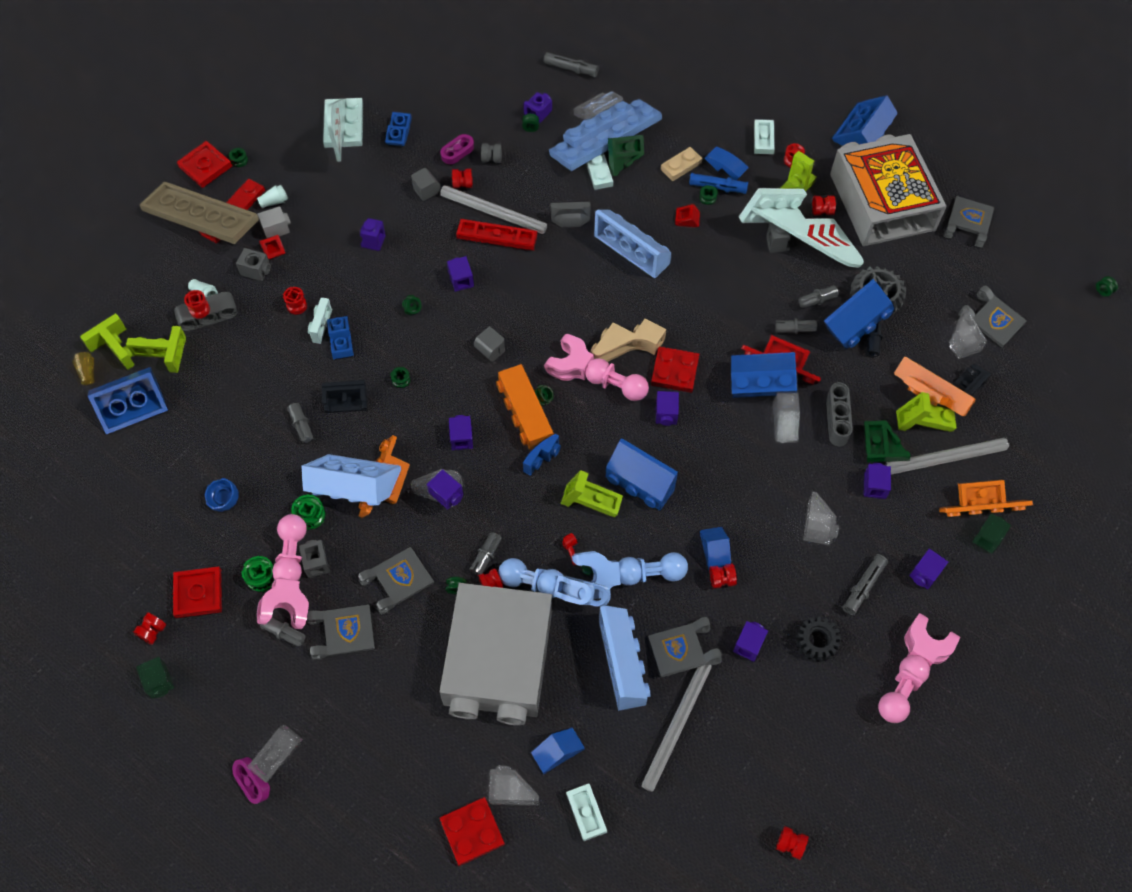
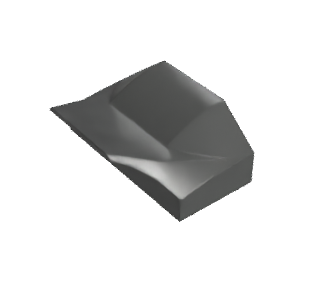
M590 202L551 203V221L560 227H581L590 221Z

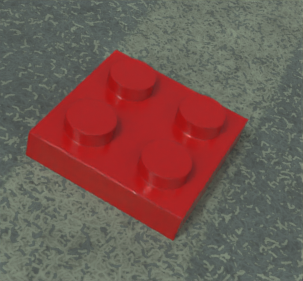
M205 141L177 161L178 167L202 188L232 167L231 161L208 141Z
M659 346L651 386L692 393L699 353Z
M219 566L173 572V616L175 618L222 612V578Z
M485 797L439 818L458 866L505 845Z

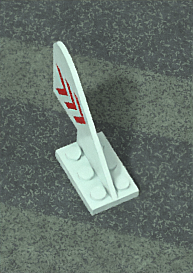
M362 98L325 99L324 147H333L337 162H341V147L362 146Z
M758 188L739 216L742 223H774L846 266L859 268L863 264V258L834 219L804 218L798 208L807 195L804 189Z

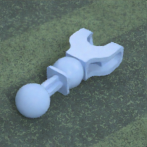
M595 551L580 552L572 555L573 563L592 568L594 575L591 582L604 585L609 590L616 585L631 586L639 581L646 582V576L662 575L668 581H679L685 577L688 571V563L684 556L675 552L664 555L659 562L645 563L642 558L636 559L634 557H625L619 562L607 560L605 556ZM596 589L593 599L602 598V592Z
M516 558L505 560L498 570L501 582L508 587H518L523 583L532 585L531 590L534 592L552 594V598L557 597L579 605L600 607L606 606L610 600V590L604 585L563 576L556 569L546 570L537 568L535 572L527 570L521 560ZM596 589L602 592V598L599 601L593 599Z

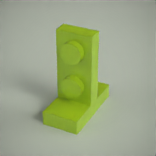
M798 151L793 157L788 181L780 189H804L806 192L815 183L817 178L811 174L814 160Z
M116 313L80 336L90 352L106 343L127 370L134 366L131 360L133 354L127 346L122 348L120 345L122 341L117 335L127 329Z
M172 326L169 340L163 338L146 339L143 337L128 338L126 346L133 356L164 357V363L169 372L178 373L186 336L181 326Z
M921 392L896 411L898 430L906 431L915 424L949 432L957 429L954 411L930 404L929 393Z
M580 470L566 485L561 504L569 507L573 502H577L615 518L618 515L623 495L586 481L589 473Z

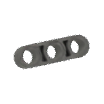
M221 292L206 297L210 306V312L206 317L200 319L191 316L185 303L177 306L174 312L178 326H181L183 331H191L235 317L238 312L233 295L230 292Z
M837 382L829 390L826 405L829 440L833 445L840 447L846 445L853 428L849 388L844 383Z

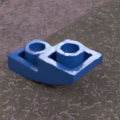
M392 112L391 122L388 125L386 144L405 145L412 119L411 114Z
M717 146L705 157L717 171L722 168L733 180H737L749 168L739 158Z
M348 317L327 319L333 359L354 356Z
M554 434L548 437L530 452L523 462L524 473L531 476L535 469L538 470L543 460L549 462L553 456H557L561 445H559V435Z

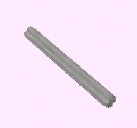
M444 185L440 191L441 196L530 230H536L538 233L544 234L547 229V223L449 186Z
M1000 438L910 457V461L887 462L884 466H891V474L1005 451L1008 449L1009 443L1006 438Z
M712 665L697 667L642 782L644 789L651 792L654 791Z

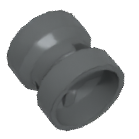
M482 143V163H488L489 161L501 163L502 144L489 145L488 143Z

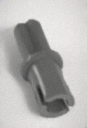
M832 285L825 289H816L812 294L800 297L798 301L801 308L814 304L822 305L827 300L837 298L839 293L837 287Z
M797 318L784 321L776 320V334L794 333L797 335V332L817 331L816 320L797 321Z
M293 403L287 407L293 421L292 426L297 430L301 442L309 443L313 439L308 426L309 420L304 416L301 405Z
M494 532L489 534L482 548L478 549V555L469 568L471 572L476 575L477 573L479 575L484 572L489 561L494 559L493 554L502 540L500 535Z
M271 618L266 625L260 624L262 629L276 635L277 639H284L297 647L301 646L306 638L303 633L289 627V623H282L274 618Z

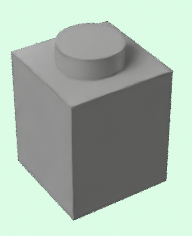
M280 206L258 213L266 238L290 233L288 225L291 224L287 213L283 214Z

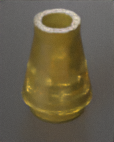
M88 352L74 355L72 363L81 379V383L83 385L93 384L95 382L94 358Z

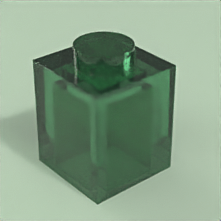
M991 513L972 542L992 554L1003 540L1011 525L1002 517Z
M156 657L136 667L144 691L151 698L162 697L174 688L167 666L160 657Z

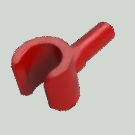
M570 533L563 538L562 544L568 550L572 560V555L575 554L573 546L578 544L574 534Z

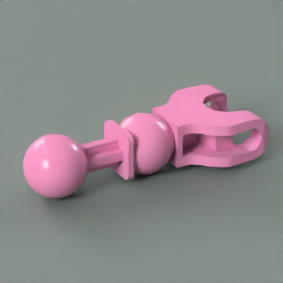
M565 334L561 339V347L569 356L562 359L550 357L544 364L547 373L562 381H569L575 378L585 380L587 377L592 384H602L604 389L610 383L622 388L623 395L631 401L642 400L649 390L648 382L643 376L632 374L625 377L616 373L613 363L609 365L604 359H594V354L587 351L584 341L570 334Z
M286 515L278 523L277 532L284 541L282 554L276 557V563L272 569L275 580L272 583V588L258 602V624L266 625L272 618L275 608H283L289 612L292 628L302 629L306 624L309 602L299 589V579L302 574L299 563L302 557L296 556L297 542L302 540L306 534L307 526L305 521L298 515Z
M921 613L915 618L904 636L909 653L901 661L899 673L895 678L899 684L894 692L886 693L879 701V713L883 719L890 723H900L908 717L910 704L907 699L911 691H917L922 683L928 679L932 664L943 663L949 658L960 639V636L953 632H950L944 640L931 638L926 630L929 619Z

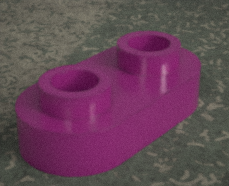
M462 134L446 144L440 151L442 161L446 164H455L474 149L473 138L470 135Z
M249 757L236 760L232 768L233 775L248 800L253 804L267 800L270 786L255 762Z

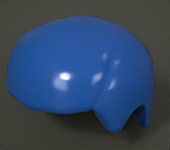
M225 478L213 481L207 486L204 494L206 505L219 512L230 510L236 505L239 498V491L236 485Z

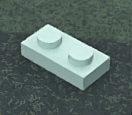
M755 119L754 154H774V120Z
M604 153L586 163L594 190L613 186V179Z
M321 298L319 304L315 306L313 322H310L308 326V334H310L313 343L321 344L327 327V319L330 318L332 312L330 301L327 298Z
M590 784L567 791L566 795L583 841L607 833Z

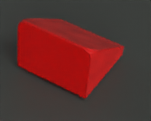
M695 204L676 208V226L699 227L700 211Z
M279 235L259 241L264 254H267L268 260L286 254Z

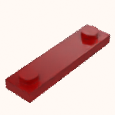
M248 178L226 203L248 210L257 198L265 192V188ZM200 232L201 236L216 244L221 240Z
M460 219L456 233L457 239L533 251L538 235L536 230Z

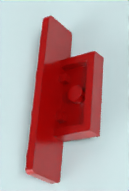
M771 335L764 353L746 345L742 346V350L745 351L744 355L795 352L796 374L803 376L802 380L812 385L814 382L819 383L821 380L820 377L802 370L810 354V351L773 335Z

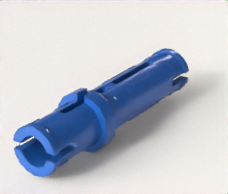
M691 173L689 185L701 187L711 185L716 189L725 190L726 193L732 191L744 194L747 193L749 183L732 180L731 177L725 179Z

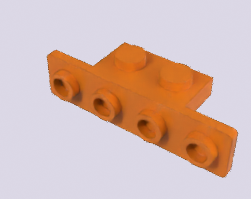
M908 357L902 359L894 372L896 376L904 380L905 384L909 385L908 390L916 395L921 392L929 393L930 404L934 406L938 404L944 405L961 416H966L976 400L971 395Z
M394 435L387 440H383L379 451H381L380 457L375 461L401 466V471L389 498L384 500L393 505L397 503L410 464L391 455L397 439ZM360 501L359 509L361 510L359 517L364 518L370 514L373 506L368 505L367 502Z
M1004 480L958 484L960 506L939 507V512L947 513V516L951 517L961 516L960 512L968 511L970 515L982 514V510L990 509L991 513L1004 512V508L1011 507L1012 511L1026 510L1025 506L1033 505V501H1006Z

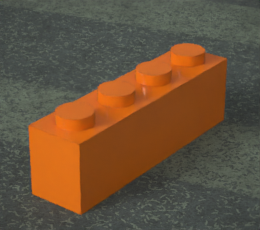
M522 364L498 372L499 381H496L499 392L504 393L506 397L504 398V403L507 410H511L513 413L511 417L514 426L520 428L521 433L519 435L522 444H527L529 451H532L538 444L554 435L526 372Z

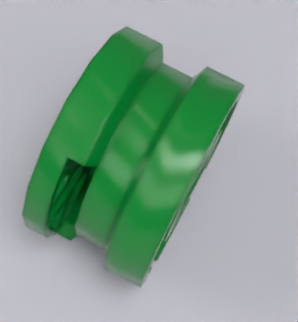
M303 495L292 504V514L300 516L305 521L307 530L316 529L323 523L326 515L322 502L316 496Z
M255 556L247 560L241 572L248 587L257 592L267 591L272 588V583L275 580L273 578V564L264 556Z

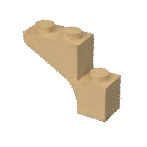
M644 319L641 325L637 324L633 332L612 323L609 329L605 328L601 335V340L598 344L595 343L590 353L594 354V359L600 358L607 362L632 350H643L655 355L658 347H661L665 341L666 329L647 319Z

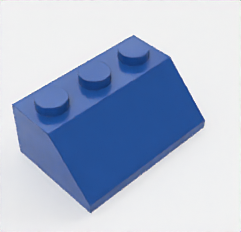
M886 95L858 102L833 136V141L842 146L850 142H856L860 145L874 142L882 137L897 115V111L889 97Z
M872 279L826 318L824 322L830 333L847 350L849 347L852 348L857 345L865 333H871L876 328V324L882 319L886 320L893 313L894 306L877 282Z
M795 352L731 356L733 398L797 395Z
M151 367L91 389L88 392V398L106 434L168 411Z
M621 438L606 467L605 477L613 485L623 487L631 496H637L644 500L645 504L649 507L661 510L675 490L678 472Z

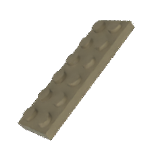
M165 181L140 204L141 210L233 244L259 220L258 215L254 212Z

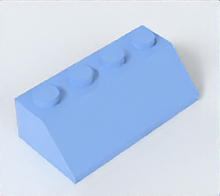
M598 209L595 212L594 236L654 279L670 264L671 252L669 249L654 241L651 236L641 232L635 225L628 223L621 215L615 214L611 210Z
M327 454L302 465L303 491L312 492L315 496L329 495L332 499L345 498L350 502L362 501L367 502L371 506L379 505L390 497L400 474L401 466Z
M600 606L599 625L618 711L645 706L647 697H650L648 683H644L642 675L645 674L643 661H639L637 652H640L638 639L633 638L632 630H635L633 617H628L627 609Z

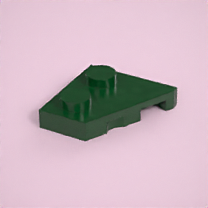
M643 135L608 138L611 176H617L618 172L624 167H629L634 160L644 155Z
M886 420L864 421L867 462L910 461L909 451L903 448L901 440L892 432V428Z

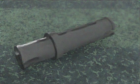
M549 52L544 57V64L571 70L579 75L581 73L593 77L598 75L599 66L586 63L584 60H574Z
M880 554L874 556L873 561L858 584L852 587L851 595L842 606L846 613L855 615L862 602L868 599L869 591L884 567L888 564L887 558Z

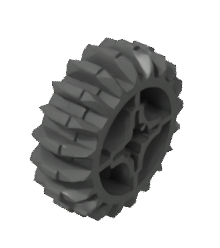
M870 266L867 270L862 269L860 274H857L854 281H852L850 296H854L863 286L874 279L887 297L892 294L893 297L890 299L894 306L892 314L897 309L899 310L906 298V287H904V281L900 280V275H894V270L889 272L886 267L883 270L878 266L875 269Z

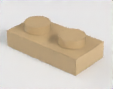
M689 147L661 164V170L674 181L702 164L703 158Z

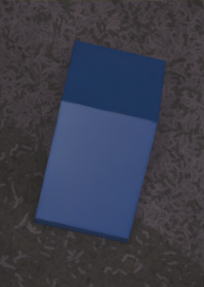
M716 527L700 530L708 570L710 566L724 567L725 564H730V542L723 528Z
M570 728L551 734L531 754L542 773L545 774L585 748L574 729Z

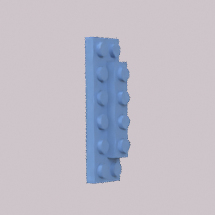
M640 99L633 101L631 104L624 101L614 103L608 110L600 111L592 119L583 120L579 126L566 130L565 134H563L564 141L549 149L550 156L573 171L608 151V138L633 136L660 121L662 114Z

